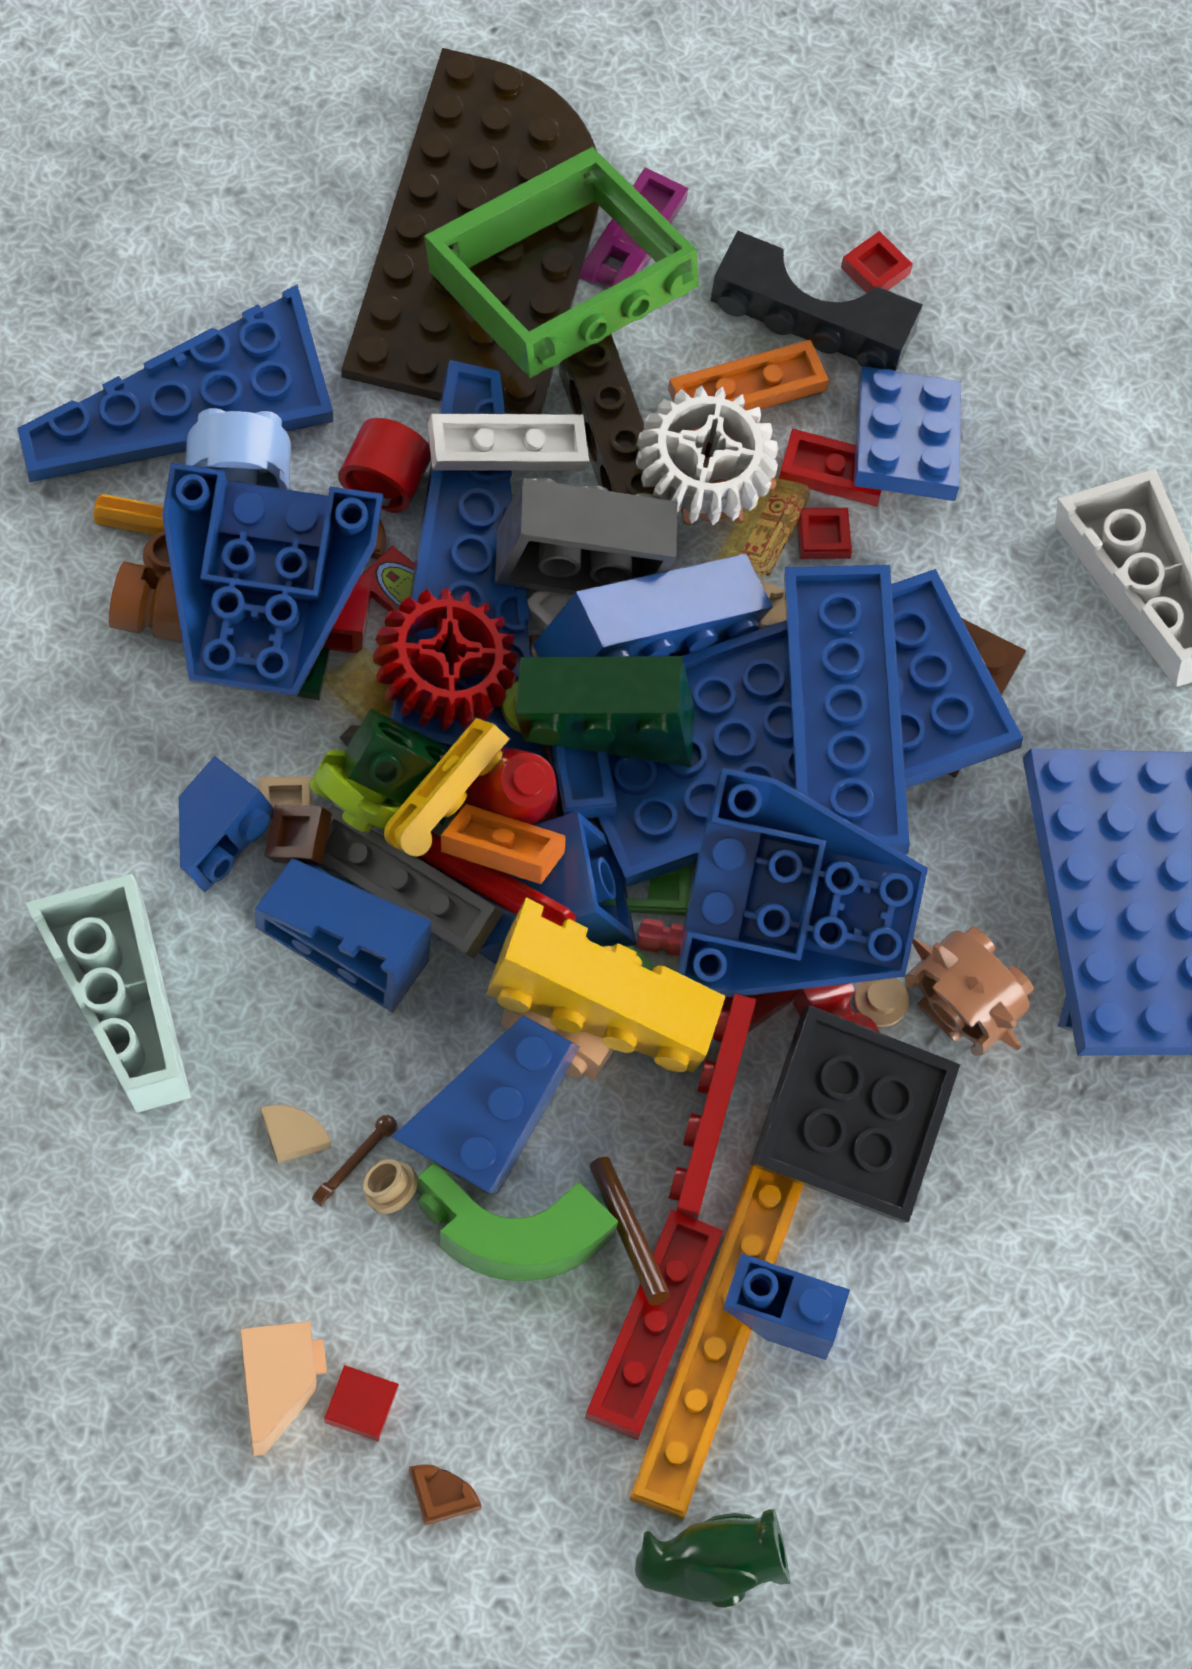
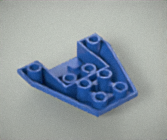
M171 463L162 517L189 680L297 697L375 549L383 494L332 486L329 488L328 496L227 481L224 470Z
M721 768L704 825L682 930L677 973L727 997H734V994L746 996L905 977L928 868L778 779Z

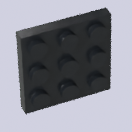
M811 1005L805 1006L802 1009L750 1165L890 1219L907 1223L910 1221L961 1064Z

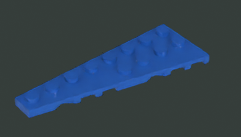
M450 360L445 372L439 414H505L500 371ZM431 460L410 598L417 601L420 593L428 589L438 600L441 590L449 587L453 599L458 601L464 593L469 591L471 596L470 605L476 608L489 601L490 609L486 616L490 619L504 616L505 625L500 633L514 635L515 642L509 651L518 654V663L515 669L512 670L515 673L516 679L514 683L519 680L521 657H534L531 656L527 625L530 618L526 588L495 584L497 528L512 500L510 483L512 470H433ZM436 628L416 632L406 640V643L418 644L420 639H431L436 633ZM473 674L471 679H459L455 685V691L476 686L484 680V675ZM402 699L393 701L391 719L449 748L454 745L468 728L463 729L454 718L450 728L442 731L438 718L434 717L431 718L428 725L421 727L419 719L421 713L413 710L411 714L402 717L401 708L404 701ZM492 707L491 715L484 721L496 725L509 738L503 747L521 749L537 754L545 759L546 752H542L541 744L524 741L521 732L512 729L506 722L501 707Z

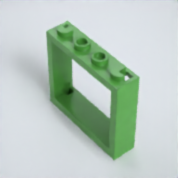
M593 147L425 235L430 273L529 378L550 367L557 366L564 359L592 344L602 341L606 336L634 321L644 318L648 313L676 298L686 295L690 290L699 286L697 249ZM595 201L656 263L539 327L528 331L469 268ZM453 244L454 248L450 250L448 246Z

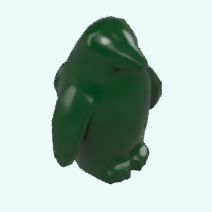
M775 1509L764 1511L759 1518L741 1513L716 1515L704 1522L689 1526L676 1537L665 1542L659 1541L650 1531H646L643 1536L642 1548L637 1554L635 1563V1575L645 1588L696 1602H712L714 1606L722 1608L738 1604L744 1599L745 1592L760 1584L770 1581L779 1585L791 1583L784 1540Z

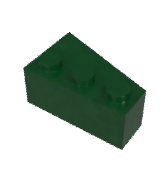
M682 656L521 657L515 715L524 741L591 752H605V754L691 767L695 709Z

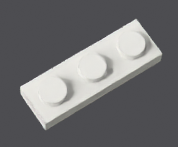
M431 414L427 423L433 470L584 471L589 463L583 415Z

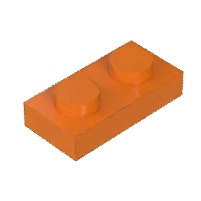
M465 804L441 834V852L517 876L521 879L542 884L565 853V835Z

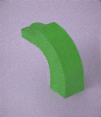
M433 1162L418 1175L417 1193L420 1197L417 1199V1203L420 1209L436 1225H440L443 1221L447 1223L440 1230L439 1247L461 1265L489 1277L511 1281H534L561 1275L588 1261L605 1247L616 1234L618 1220L580 1182L575 1184L557 1202L541 1213L524 1218H507L492 1214L480 1207L436 1162Z

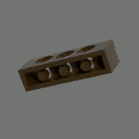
M610 334L602 341L592 344L564 359L560 363L559 375L573 414L583 415L588 456L598 485L611 492L631 495L641 493L653 494L655 487H643L641 478L644 470L638 469L636 463L637 455L640 451L637 442L640 432L645 430L644 422L612 334Z

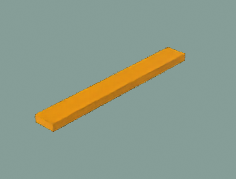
M751 1165L632 1489L630 1501L684 1520L752 1329L723 1309L740 1254L776 1264L804 1185Z

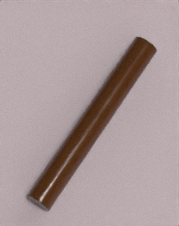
M599 1157L591 1162L590 1170L608 1211L618 1220L617 1232L649 1304L659 1305L670 1297L668 1288L610 1158Z

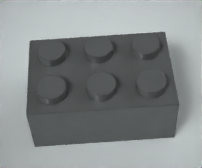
M544 477L534 479L522 478L497 528L495 584L574 595L577 591L669 571L677 558V502L659 499L657 496L647 493L631 495L611 492L604 487L596 485L579 487L560 484Z

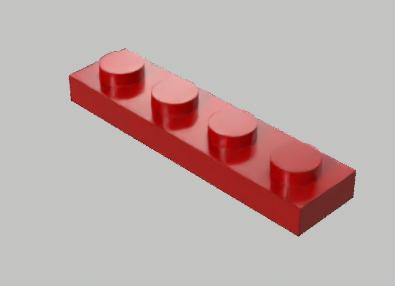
M734 994L730 1010L721 1009L712 1040L722 1042L717 1061L705 1060L697 1092L707 1095L702 1115L691 1113L683 1141L684 1146L693 1148L688 1169L676 1167L668 1199L679 1201L677 1212L697 1220L756 999Z
M671 1209L653 1252V1257L668 1288L670 1297L659 1305H650L641 1284L639 1285L589 1404L585 1419L639 1440L724 1230Z

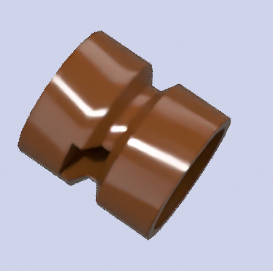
M123 561L117 573L112 591L109 627L141 634L147 627L151 629L153 637L183 643L172 572L167 571L162 577H158L153 567Z

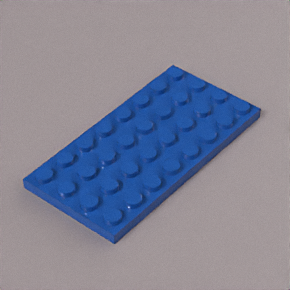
M934 569L893 583L892 599L906 788L1021 748L1023 736L937 570ZM786 620L682 656L695 709L691 767L608 754L617 804L616 815L600 816L594 819L599 830L606 835L610 855L625 888L697 863L706 817L721 768L778 779L795 789Z

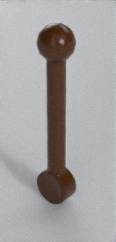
M383 1115L378 1118L375 1124L376 1130L330 1180L323 1183L312 1196L314 1202L322 1207L325 1201L333 1195L335 1189L383 1137H389L396 1132L397 1122L394 1117Z

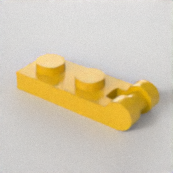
M476 718L387 822L384 828V837L387 843L410 856L418 857L424 855L431 847V831L443 817L451 816L462 806L467 797L465 792L479 775L483 776L494 768L501 759V749L509 738L496 725Z

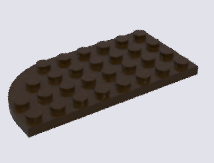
M442 48L344 359L341 378L441 401L446 368L449 361L453 360L500 371L505 414H542L555 366L531 378L527 376L430 273L425 235L591 147L596 150L590 132L577 112L561 95L543 81L509 64ZM594 201L470 267V271L528 331L539 327L572 309L580 280V271L585 262L597 221L599 205ZM453 244L448 246L450 250L454 248Z

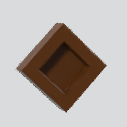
M275 804L264 856L274 863L288 864L293 858L307 865H322L332 813L321 806Z

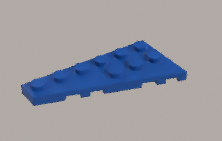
M296 284L283 291L282 298L263 308L257 304L242 312V318L220 330L211 328L143 363L144 369L122 380L120 376H117L102 384L103 390L80 402L71 400L17 429L29 482L185 452L190 429L198 422L199 413L209 408H217L225 412H273L281 418L282 428L285 431L333 422V409L299 287Z

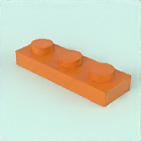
M810 339L669 379L668 391L674 403L675 395L681 389L691 398H694L696 389L701 385L705 389L707 396L713 397L723 387L726 394L725 399L733 402L735 398L743 394L745 400L743 409L747 411L760 407V410L825 392L827 391L829 379Z

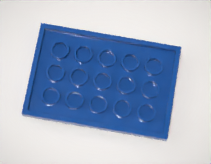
M1030 748L1023 756V764L1077 1056L1192 1055V752Z

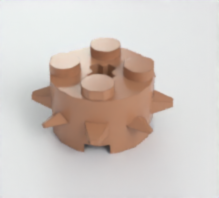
M974 926L965 933L959 930L951 931L940 943L936 942L933 948L914 938L912 944L919 954L921 961L905 975V984L911 989L917 985L924 994V997L917 1003L921 1010L954 1042L962 1036L973 1042L974 1044L970 1047V1050L976 1056L984 1055L999 1039L1014 1049L1019 1050L1021 1045L1011 1028H1014L1017 1022L1029 1011L1030 1002L1027 997L1034 991V987L1028 977L1014 966H1010L1007 969L992 954L995 951L992 941L986 934Z

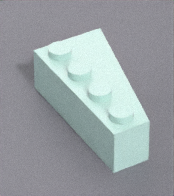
M133 874L24 903L136 1112L139 1113L191 1098L145 901Z

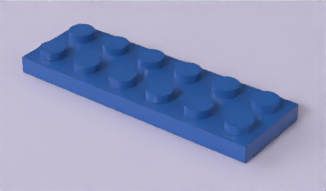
M890 565L785 567L784 586L795 790L903 854L908 855L910 842Z

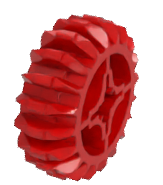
M449 587L441 590L438 600L428 589L420 593L417 601L408 596L402 600L399 611L393 609L387 614L384 621L385 626L380 628L376 635L375 641L379 647L373 653V663L381 666L376 674L377 683L390 684L385 694L387 702L398 699L404 701L401 708L402 717L411 714L413 710L421 713L419 718L421 727L428 725L432 717L438 718L442 731L450 728L454 718L463 729L472 724L474 716L478 719L486 720L493 711L492 707L498 708L502 706L507 698L506 690L511 689L516 677L512 670L515 669L518 663V654L509 651L515 642L514 635L500 633L505 625L504 616L493 619L486 616L490 609L489 601L481 604L478 608L470 605L471 596L469 591L464 593L459 601L453 599ZM436 628L433 638L420 639L418 644L406 643V640L416 632ZM473 674L484 675V680L476 686L455 691V685L459 679H471Z

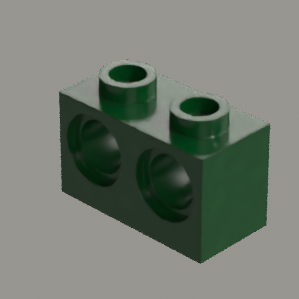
M370 709L344 751L347 775L349 779L402 805L450 748ZM443 817L438 823L443 825L447 817Z

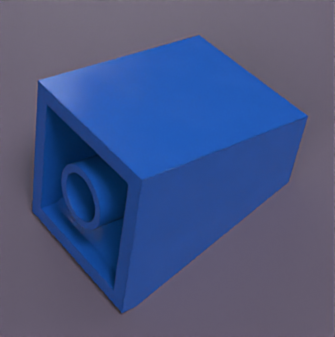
M578 811L534 825L565 835V853L542 884L521 879L511 874L508 875L569 908L576 915V923L588 928L586 937L589 941L601 947L614 946L617 943L623 946L637 944L631 911L626 900L628 898L627 889L610 855L606 835ZM457 881L458 884L504 912L479 951L481 955L496 964L505 938L517 915ZM612 899L616 901V905H598Z

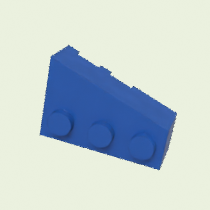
M292 858L255 907V923L258 930L392 1013L429 962L432 921L335 878L313 864L307 865Z
M523 1015L398 1130L392 1138L487 1192L498 1194L580 1046Z

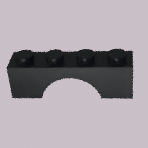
M738 230L714 276L710 299L711 302L718 304L725 313L736 317L746 315L764 322L765 326L776 334L788 335L791 333L806 340L811 339L814 348L823 353L834 354L838 352L857 360L861 367L866 366L897 371L916 331L923 306L921 303L878 286L860 298L846 302H829L814 298L798 288L789 277L784 264L783 248Z

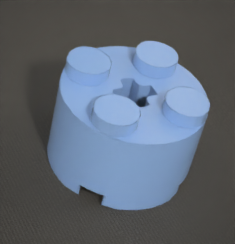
M209 408L199 413L198 422L190 429L187 436L185 465L224 470L227 481L289 490L291 441L287 432L282 428V420L277 414L269 411L257 413L242 411L225 412L217 408Z

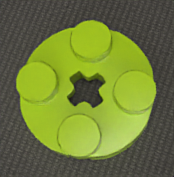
M342 750L328 751L308 783L309 787L316 794L325 799L332 800L345 810L342 818L346 823L365 833H369L373 826L384 829L390 818L401 807V804L349 779L345 755Z

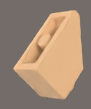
M310 1321L241 1329L253 1456L265 1455L317 1392L316 1375L327 1373L324 1340H312Z

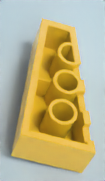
M526 898L505 938L486 995L496 998L498 1004L507 1010L516 1013L531 1011L550 1019V1023L560 1030L570 1033L584 1031L602 1038V1042L607 1047L624 1053L637 1051L655 1058V1063L666 1070L673 1072H685L687 1070L694 1073L707 1055L726 996L665 966H656L650 971L642 967L643 962L636 955L637 952L619 943L614 946L601 947L589 941L586 937L587 927L570 919L565 920L563 926H559L541 917L544 906Z

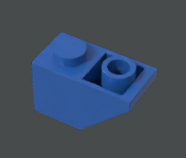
M216 756L208 762L179 796L180 868L204 892L213 886L215 882L224 879L231 871L234 860L248 844L263 835L268 828L274 811V807L259 789Z
M741 1253L723 1309L767 1341L826 1360L835 1341L850 1289Z

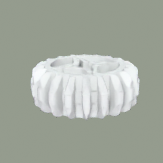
M701 385L696 389L694 398H691L682 389L675 395L674 403L663 398L662 402L658 404L657 412H650V415L645 419V430L640 432L637 442L640 451L638 452L636 463L638 469L644 470L641 478L643 487H655L653 495L659 499L676 501L677 513L682 508L688 510L691 524L697 521L700 513L707 514L711 524L714 525L719 521L721 512H724L732 521L739 517L741 507L751 512L756 507L759 497H764L769 492L770 480L775 477L778 467L775 460L778 452L777 441L770 440L773 432L771 423H759L761 417L760 407L747 411L743 409L745 403L743 394L735 398L733 402L725 399L726 394L723 387L716 392L715 397L707 396L705 389ZM692 428H701L695 431L688 430ZM707 442H710L711 449L709 455L713 457H710L708 467L704 468L705 455L702 453H705ZM679 469L684 470L690 477L682 473ZM719 479H727V480H729V481L721 482V483H712L713 481H716V480H719Z

